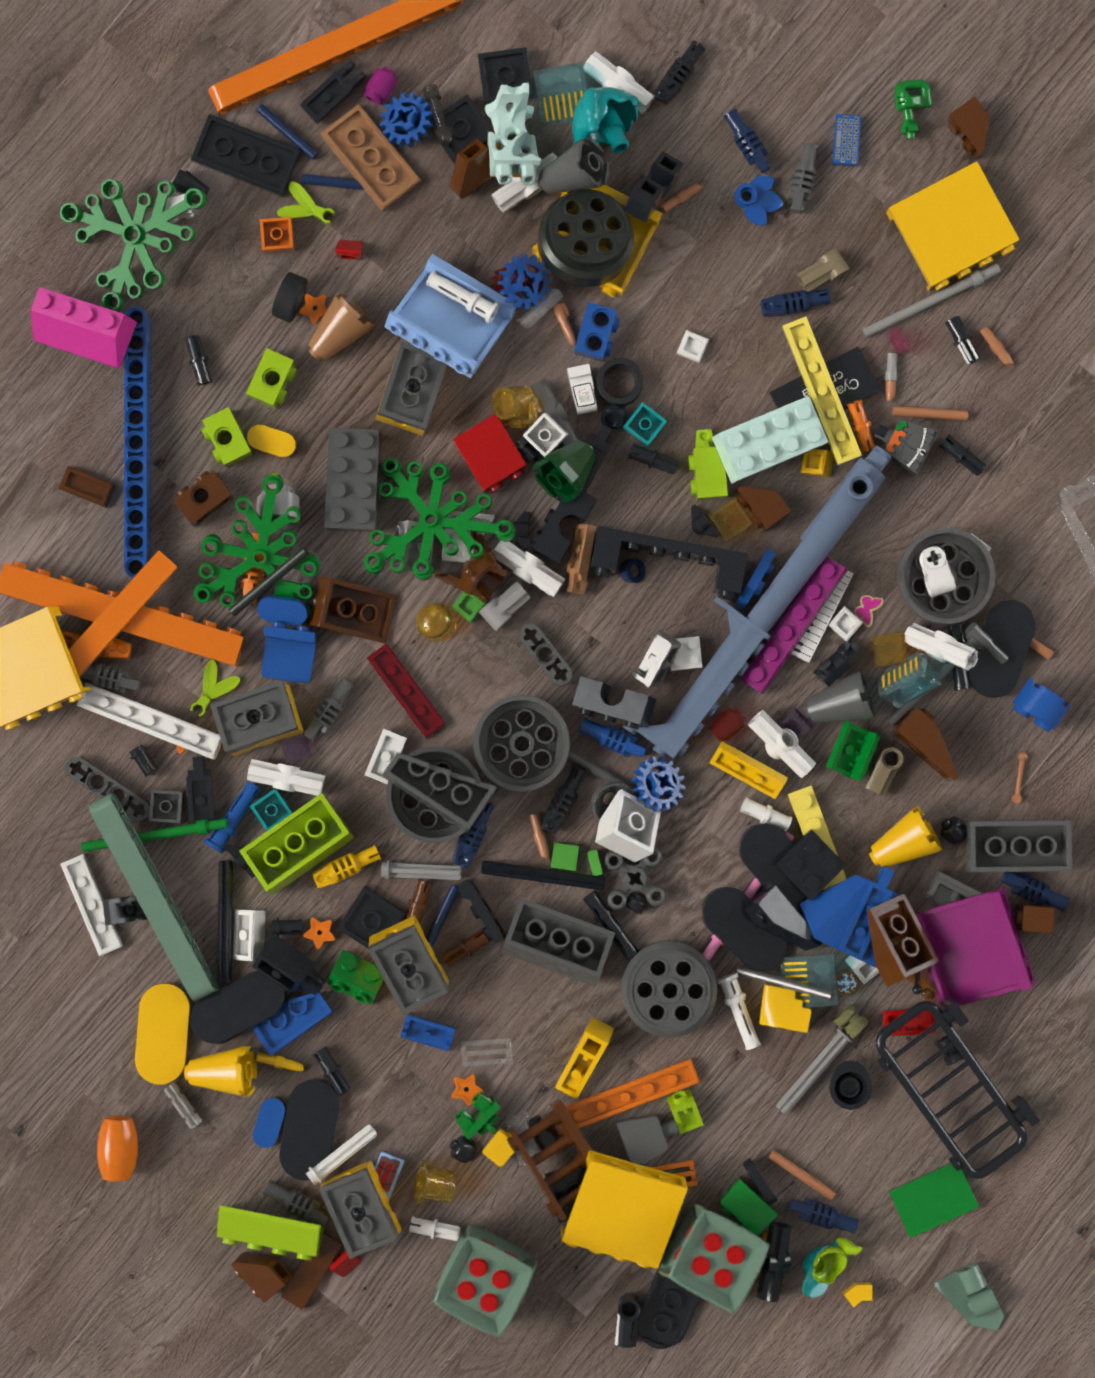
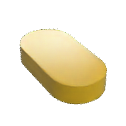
M255 425L248 431V443L255 450L280 458H288L296 450L295 439L286 432L264 425Z

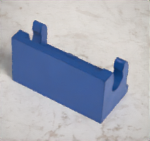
M408 1013L401 1038L449 1052L456 1027Z

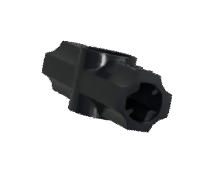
M771 1222L769 1224L767 1235L769 1247L760 1269L761 1275L757 1297L761 1300L778 1302L780 1298L783 1275L791 1267L788 1247L792 1226L781 1222Z

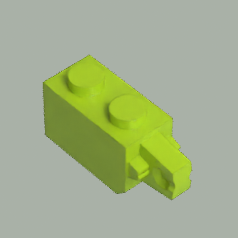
M711 429L696 431L695 448H693L692 455H688L689 470H694L695 480H690L691 494L696 495V501L726 499L728 496L726 470L713 442Z

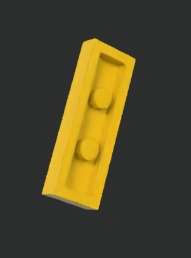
M723 741L710 761V764L776 799L788 779L783 774Z

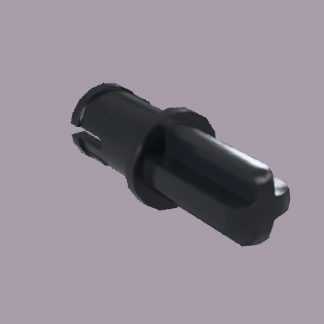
M955 316L946 321L945 325L955 341L954 346H958L966 363L971 365L978 362L980 355L971 340L972 335L967 333L960 320V316Z
M192 335L187 337L185 341L191 359L189 364L193 366L197 385L202 386L213 382L207 364L209 359L204 354L200 336Z
M950 434L939 446L956 459L955 463H961L975 476H979L986 468V464L969 451V447L965 448Z
M635 443L632 445L631 450L640 453V455L630 452L629 459L649 465V469L654 467L669 474L676 472L679 464L677 460L659 454L656 449L651 451Z
M327 1046L314 1053V1058L324 1072L323 1076L328 1077L338 1095L341 1096L350 1090V1086L339 1069L341 1065H337Z

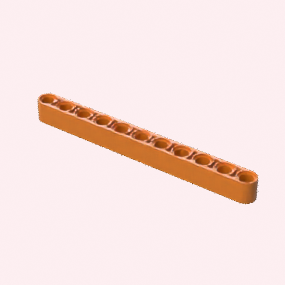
M399 0L211 86L208 92L219 114L230 112L460 7L464 0Z

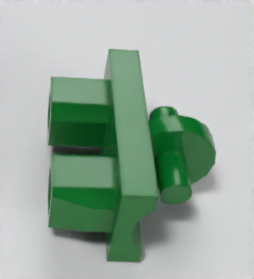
M479 1091L471 1100L478 1110L471 1115L463 1109L455 1116V1120L461 1127L463 1135L468 1140L477 1132L482 1137L488 1130L493 1134L498 1132L494 1124L500 1118L495 1113L501 1106L497 1103L498 1101L492 1095L488 1097Z

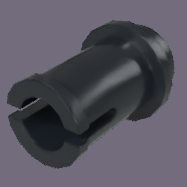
M141 744L129 752L132 756L130 759L135 760L144 776L147 777L151 772L146 764H148L152 772L159 768L146 750L148 748H144Z
M277 917L276 920H271L272 935L275 934L278 937L279 935H302V919L279 920V917Z

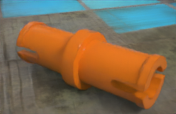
M862 400L846 404L853 422L851 428L852 431L856 432L861 452L869 451L870 448L874 449L876 445L870 430L872 425L870 420H867Z

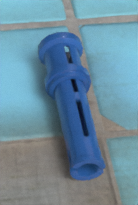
M248 781L228 813L224 816V818L228 819L229 827L214 830L208 839L205 838L203 842L223 854L224 846L231 836H235L237 831L235 828L262 789Z

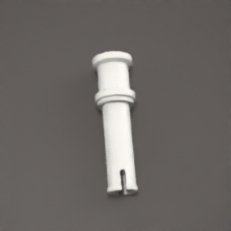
M435 271L427 279V286L464 305L470 314L474 312L485 318V322L488 324L494 320L499 311V303H492L483 298L481 293H472Z
M735 972L725 975L716 981L717 984L721 985L724 992L725 1004L731 1007L745 1049L750 1050L760 1046L761 1043L744 1002L746 994L741 991L737 980L738 973Z

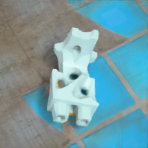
M523 83L519 87L501 85L495 101L485 105V112L491 118L495 134L488 132L490 176L496 177L499 184L508 185L512 183L513 177H521V183L533 185L535 178L538 176L541 158L538 156L535 135H529L525 128V121L532 118L534 107L527 105L529 83ZM517 135L513 140L508 139V137ZM522 149H526L529 153H523Z

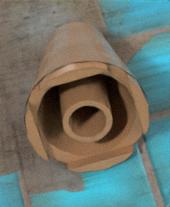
M341 291L334 296L308 343L310 347L309 353L318 361L321 359L327 361L372 330L376 325L371 322L373 319L354 300L348 303L345 300L347 295Z

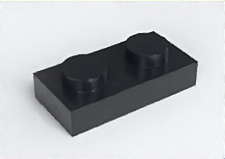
M849 639L841 644L837 651L828 659L822 661L813 673L821 682L829 687L866 653L858 644Z

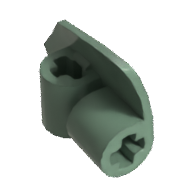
M978 1263L964 1266L934 1283L936 1289L970 1325L998 1331L1004 1314L991 1287L988 1286Z

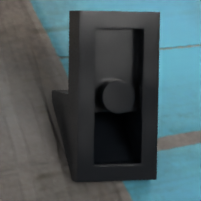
M135 896L102 900L105 925L147 920Z

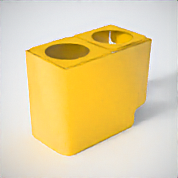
M764 983L758 1022L764 1026L808 1033L811 1007L808 1006L809 1002H802V1000L808 999L795 996V994H801L800 992Z

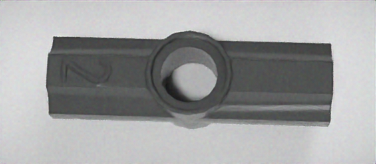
M546 379L527 388L528 395L538 411V417L540 418L543 413H547L569 434L557 448L560 449L578 441L569 424L570 421L560 402H557Z

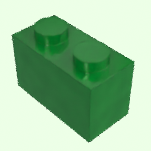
M740 1177L719 1198L722 1204L720 1209L729 1218L734 1215L740 1221L739 1226L756 1236H759L778 1215Z

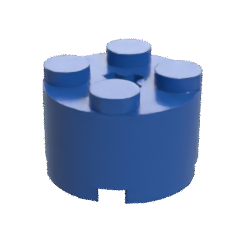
M1028 678L1012 702L1015 705L1013 710L1027 719L1030 715L1036 718L1033 723L1047 732H1050L1051 729L1055 730L1071 707V704L1068 702L1063 704L1064 699L1042 685L1035 683L1033 686L1035 681Z

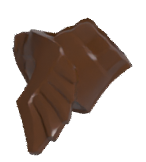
M471 531V537L475 542L480 543L484 549L482 557L466 560L462 566L461 578L449 573H436L435 578L443 580L445 584L458 588L460 591L473 595L486 603L509 572L504 570L495 561L496 556L483 535ZM474 547L473 550L477 554L480 551V548Z

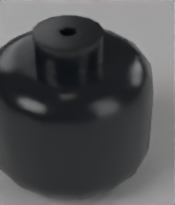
M958 817L947 818L941 823L943 828L940 834L949 843H959L966 837V824Z
M461 1135L457 1140L453 1139L450 1143V1149H452L450 1155L453 1159L461 1163H468L474 1158L477 1150L475 1141L468 1140L464 1135Z

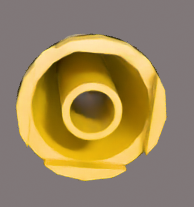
M918 806L909 811L871 846L872 852L869 855L875 866L889 867L942 851L941 843L930 822L922 819L925 814Z
M241 1046L192 1059L184 1068V1077L193 1086L242 1097L252 1096L255 1090V1086H251L252 1079H257L254 1051H249L250 1046Z

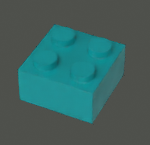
M642 402L623 426V429L648 448L666 425L667 420Z
M276 788L250 805V808L266 831L294 813Z

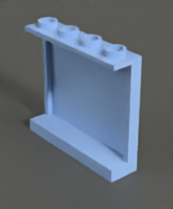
M432 254L427 261L424 271L394 312L390 311L385 328L394 335L407 340L414 347L422 349L436 360L442 361L454 368L458 373L464 374L471 379L512 320L517 308L513 307L514 302L507 303L505 301L506 297ZM435 271L472 293L479 292L488 301L499 303L500 308L496 317L488 324L485 322V318L474 312L470 314L464 305L427 286L426 282L429 275Z

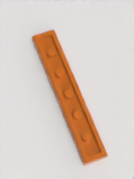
M160 550L69 649L79 677L179 568Z
M689 1058L573 1102L565 1107L577 1127L582 1128L700 1083L692 1059ZM555 1123L558 1135H563L566 1132L561 1123L559 1125Z

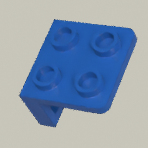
M272 622V626H265L264 636L266 637L261 675L265 678L309 683L312 676L317 634L311 632L312 628L297 626L296 630L286 629L287 624Z

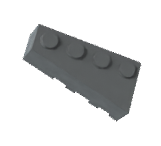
M398 752L382 776L467 833L497 788L496 786L482 783L476 779L459 775L450 770Z

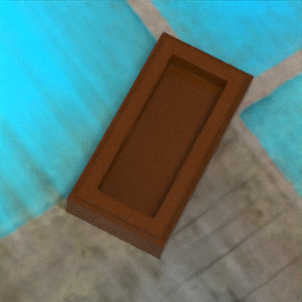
M67 466L58 489L106 508L115 484Z

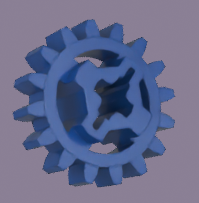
M412 92L409 98L405 93H401V99L399 100L392 97L393 104L386 103L385 107L388 111L381 113V116L385 119V121L380 122V125L385 129L382 133L389 138L388 140L394 145L397 143L401 148H404L405 144L412 148L414 141L421 144V137L423 135L429 137V133L426 131L427 128L434 127L429 122V120L434 118V115L430 112L432 107L423 97L419 96L417 98Z
M521 254L520 259L517 256H513L512 264L509 262L504 263L507 270L499 271V274L503 276V280L497 282L499 285L504 286L500 294H507L508 296L505 301L507 303L514 301L513 307L520 308L522 305L523 309H529L530 304L533 307H538V300H547L543 294L551 292V289L547 287V283L553 282V279L546 276L551 270L543 269L545 261L537 262V256L531 255L528 258L527 254ZM525 265L533 267L536 271L530 272ZM525 277H527L528 281L525 283L526 286H523L522 282H524ZM515 292H522L526 299L518 297Z
M654 756L639 764L640 767L634 770L637 777L632 779V782L637 784L633 792H639L640 794L637 800H644V807L652 806L654 812L660 809L663 812L678 805L677 801L683 798L679 791L686 788V786L680 784V781L685 779L684 776H678L677 774L680 768H673L672 760L665 763L664 757L656 759Z

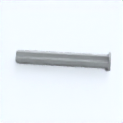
M837 1029L838 1033L777 1103V1108L783 1114L789 1113L849 1042L853 1043L840 1029Z

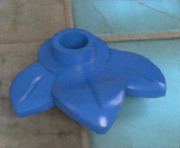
M758 176L750 184L740 185L734 194L736 204L744 209L746 218L756 225H766V213L774 212L783 206L781 198L771 191L774 178L769 176ZM749 193L751 199L745 201L742 198V194Z

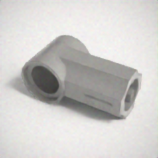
M516 582L500 597L494 598L484 606L479 613L497 631L531 597Z

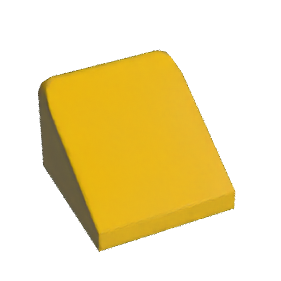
M813 449L804 453L801 473L831 477L834 460L833 453L821 449Z
M501 1128L482 1151L486 1157L499 1167H502L514 1153L507 1142L510 1136Z

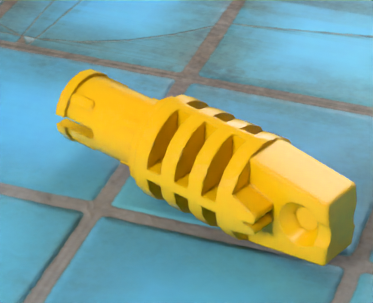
M373 845L357 854L350 852L330 861L314 871L312 875L317 887L322 888L360 873L359 871H362V867L381 860L376 846Z

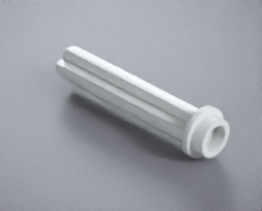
M371 1125L365 1126L314 1168L309 1167L306 1175L314 1185L322 1184V1179L377 1137V1132Z

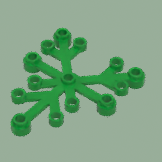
M107 179L101 185V193L105 198L113 201L124 225L107 220L101 208L102 198L96 194H89L85 199V204L91 209L92 214L83 212L81 207L75 203L68 202L62 205L60 217L63 221L68 223L81 221L90 224L86 228H79L76 231L75 238L78 242L89 243L92 240V236L102 230H107L122 235L123 241L126 243L120 265L106 273L101 272L96 277V283L103 288H109L115 280L112 292H107L102 297V306L116 312L123 308L124 299L122 293L125 284L127 286V293L131 298L139 299L144 295L143 286L137 284L130 269L135 250L146 271L143 275L144 285L150 289H160L163 287L165 275L162 271L156 269L145 244L157 247L163 253H171L175 249V243L170 238H159L147 233L154 229H159L179 236L183 241H193L196 237L194 228L190 226L182 227L168 221L191 208L196 210L203 208L207 198L202 190L196 188L189 189L185 193L183 201L164 211L167 199L173 195L175 187L171 182L161 181L157 187L158 195L151 219L144 222L147 209L151 208L154 204L153 196L148 193H140L138 195L137 208L134 218H132L122 197V184L117 180ZM167 184L169 191L164 193L163 187ZM113 186L117 187L115 194L111 192ZM197 195L200 196V202L198 204H196L194 200ZM145 196L148 197V203L146 205H144L142 202ZM95 197L96 204L92 206L91 200ZM75 209L76 214L75 217L72 218L71 211ZM189 229L190 236L185 238L184 232ZM135 230H137L138 236L136 239H134L132 236ZM85 231L87 236L82 240L81 234ZM166 241L169 242V248L167 250L164 249V243ZM155 275L159 276L157 284L153 281ZM104 276L107 277V283L105 285L102 283V278ZM137 286L139 291L137 295H134L133 289ZM114 298L118 300L116 307L112 304Z
M388 458L382 463L381 470L386 478L395 480L399 487H393L391 483L384 482L379 486L378 491L384 499L392 497L409 499L420 514L419 524L402 536L386 535L381 530L372 531L370 541L374 546H388L379 553L368 554L364 559V567L370 574H380L385 568V561L395 554L389 563L390 568L397 574L404 572L406 568L404 561L407 545L423 534L419 560L413 564L412 571L418 580L426 581L434 574V568L430 563L434 534L442 543L447 555L454 556L459 551L458 543L451 539L443 528L453 529L467 547L469 555L474 559L482 557L484 549L480 543L474 541L468 531L496 534L500 541L509 542L514 539L516 529L513 523L508 520L499 521L497 524L471 521L479 513L487 511L492 507V500L487 494L479 495L476 503L456 518H446L456 509L465 507L468 499L464 492L456 491L452 495V500L439 509L443 485L447 484L451 479L449 468L441 463L434 465L430 470L433 485L429 507L427 508L417 494L419 479L423 474L421 464L416 461L409 463L407 466L409 480L407 481L402 474L403 468L399 460ZM389 464H395L393 470H387ZM413 467H419L417 473L411 472ZM437 470H444L441 476L435 475ZM384 488H391L388 494H383ZM458 496L464 497L461 503L455 502ZM483 499L488 500V504L485 506L480 505ZM429 517L435 518L432 524L427 523ZM508 526L509 530L506 533L500 532L501 527ZM376 535H382L380 541H374ZM455 544V548L452 551H448L447 546ZM474 547L480 548L477 554L471 553ZM377 559L376 565H369L370 560ZM396 562H402L400 568H394ZM420 565H426V570L423 572H419L418 568Z
M269 473L262 482L263 490L266 492L262 519L253 508L249 497L240 496L235 502V508L247 516L259 533L258 543L249 532L247 523L240 519L233 523L231 531L235 536H240L248 548L223 543L222 539L216 534H209L203 539L201 549L208 556L222 553L245 558L246 560L232 569L215 566L211 562H204L199 568L200 576L205 579L212 576L218 578L212 582L201 581L197 584L193 592L197 601L201 603L211 601L215 591L225 586L224 592L220 596V603L224 607H231L236 600L234 592L237 577L253 567L264 569L266 574L270 575L276 570L274 565L280 566L290 558L274 553L285 546L291 547L295 544L297 535L294 531H284L280 538L268 545L269 535L288 523L297 522L301 517L300 509L296 506H290L283 515L272 521L276 494L284 486V480L281 475ZM268 482H274L276 484V488H269ZM239 501H246L248 506L246 508L241 507ZM289 511H295L297 513V517L291 518L289 516ZM235 525H242L244 530L242 532L237 531ZM285 535H291L293 537V541H286ZM207 543H212L215 549L209 550ZM256 554H263L264 560H258ZM308 555L293 569H298L305 576L312 577L319 572L321 562L317 556ZM306 564H311V565H313L314 570H312V571L307 570V569L305 568V565H306ZM203 567H209L211 573H205ZM281 578L274 584L276 586L274 596L297 599L294 594L296 593L300 598L308 599L313 593V586L308 582L301 584ZM301 588H308L310 593H302ZM199 591H206L207 597H202ZM224 596H230L232 598V601L226 602L224 600ZM304 602L308 607V616L306 620L303 622L306 623L308 622L309 615L311 612V605L307 602Z

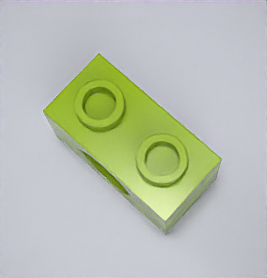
M266 348L246 392L247 396L274 409L277 408L278 404L282 405L287 395V391H285L288 381L293 382L298 370L295 368V361ZM272 374H277L280 376L278 384L268 385V377Z
M229 407L202 420L205 427L201 428L207 442L212 440L216 448L212 452L218 464L223 462L224 466L228 468L254 455ZM223 433H230L232 435V440L229 444H220L219 438Z

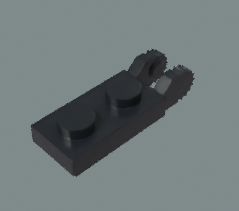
M353 61L348 62L338 72L335 71L300 104V107L317 125L353 92V89L357 88L365 80L366 75L363 72L357 74L349 83L343 79L354 70L356 64Z
M471 880L462 881L460 886H458L459 892H461L463 899L470 900L472 903L470 909L475 918H481L484 923L483 931L490 941L494 940L495 943L506 938V933L478 887Z

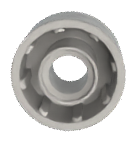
M276 484L268 485L271 489L276 488ZM284 485L282 490L276 494L272 521L283 515L290 506H296L300 509V497L295 494V490L292 487ZM264 490L257 497V513L261 519L266 495ZM289 511V516L291 518H296L297 513L295 511ZM300 518L297 522L288 523L279 530H289L297 527L300 524Z

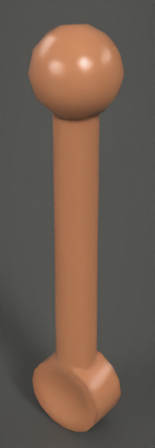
M1026 752L1018 754L1020 763L1016 790L1011 798L1015 804H1019L1022 801L1020 790L1024 763L1028 758Z

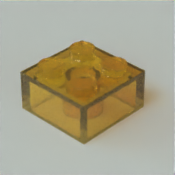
M735 498L708 516L725 543L752 525Z
M903 631L870 637L875 668L908 662Z

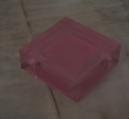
M897 326L888 332L886 337L898 355H902L909 350L911 346Z

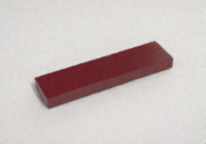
M387 643L367 657V660L425 738H428L446 724Z

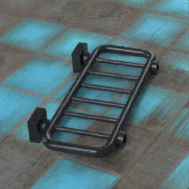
M949 996L942 1000L941 1004L945 1008L943 1011L933 1002L921 1001L913 1005L878 1033L876 1048L881 1057L877 1061L885 1072L891 1070L951 1153L952 1157L948 1160L958 1172L962 1169L971 1178H984L1025 1147L1027 1132L1022 1123L1026 1121L1033 1127L1040 1120L1027 1101L1019 1095L1011 1100L1016 1108L1014 1110L1011 1109L952 1026L953 1022L960 1027L969 1022L956 1001ZM929 1011L937 1022L892 1055L886 1047L887 1038L921 1012ZM941 1026L951 1042L906 1075L896 1061V1058ZM955 1046L965 1062L923 1094H920L910 1079ZM969 1066L979 1082L937 1114H934L924 1099ZM983 1086L993 1099V1102L949 1134L939 1121V1118ZM997 1105L1008 1121L963 1154L952 1138ZM1011 1125L1017 1133L1016 1142L979 1169L972 1167L967 1158Z

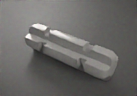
M172 1083L165 1088L164 1092L168 1098H172L173 1105L182 1118L185 1117L188 1127L193 1129L202 1120L197 1113L193 1112L195 1109L184 1093H180L181 1089L177 1083Z

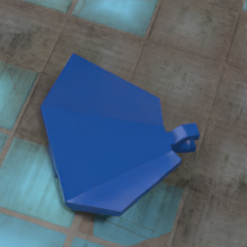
M882 866L876 883L855 874L818 893L811 901L806 899L798 903L814 939L877 968L867 910L900 896L887 889L895 871Z

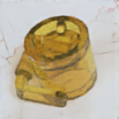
M527 386L501 387L493 393L491 400L492 410L500 418V422L503 425L510 426V428H525L537 421L538 398L534 397L533 392Z
M422 1160L415 1179L414 1201L423 1204L426 1203V1200L448 1203L455 1190L456 1178L454 1172L433 1167L432 1162Z

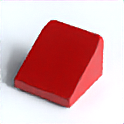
M339 240L335 249L336 256L339 259H362L363 242Z
M345 1250L331 1263L329 1269L339 1276L345 1277L361 1263V1259L359 1256L350 1259Z

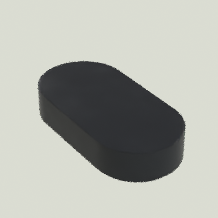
M751 1158L745 1160L742 1165L767 1203L771 1205L776 1202V1196Z

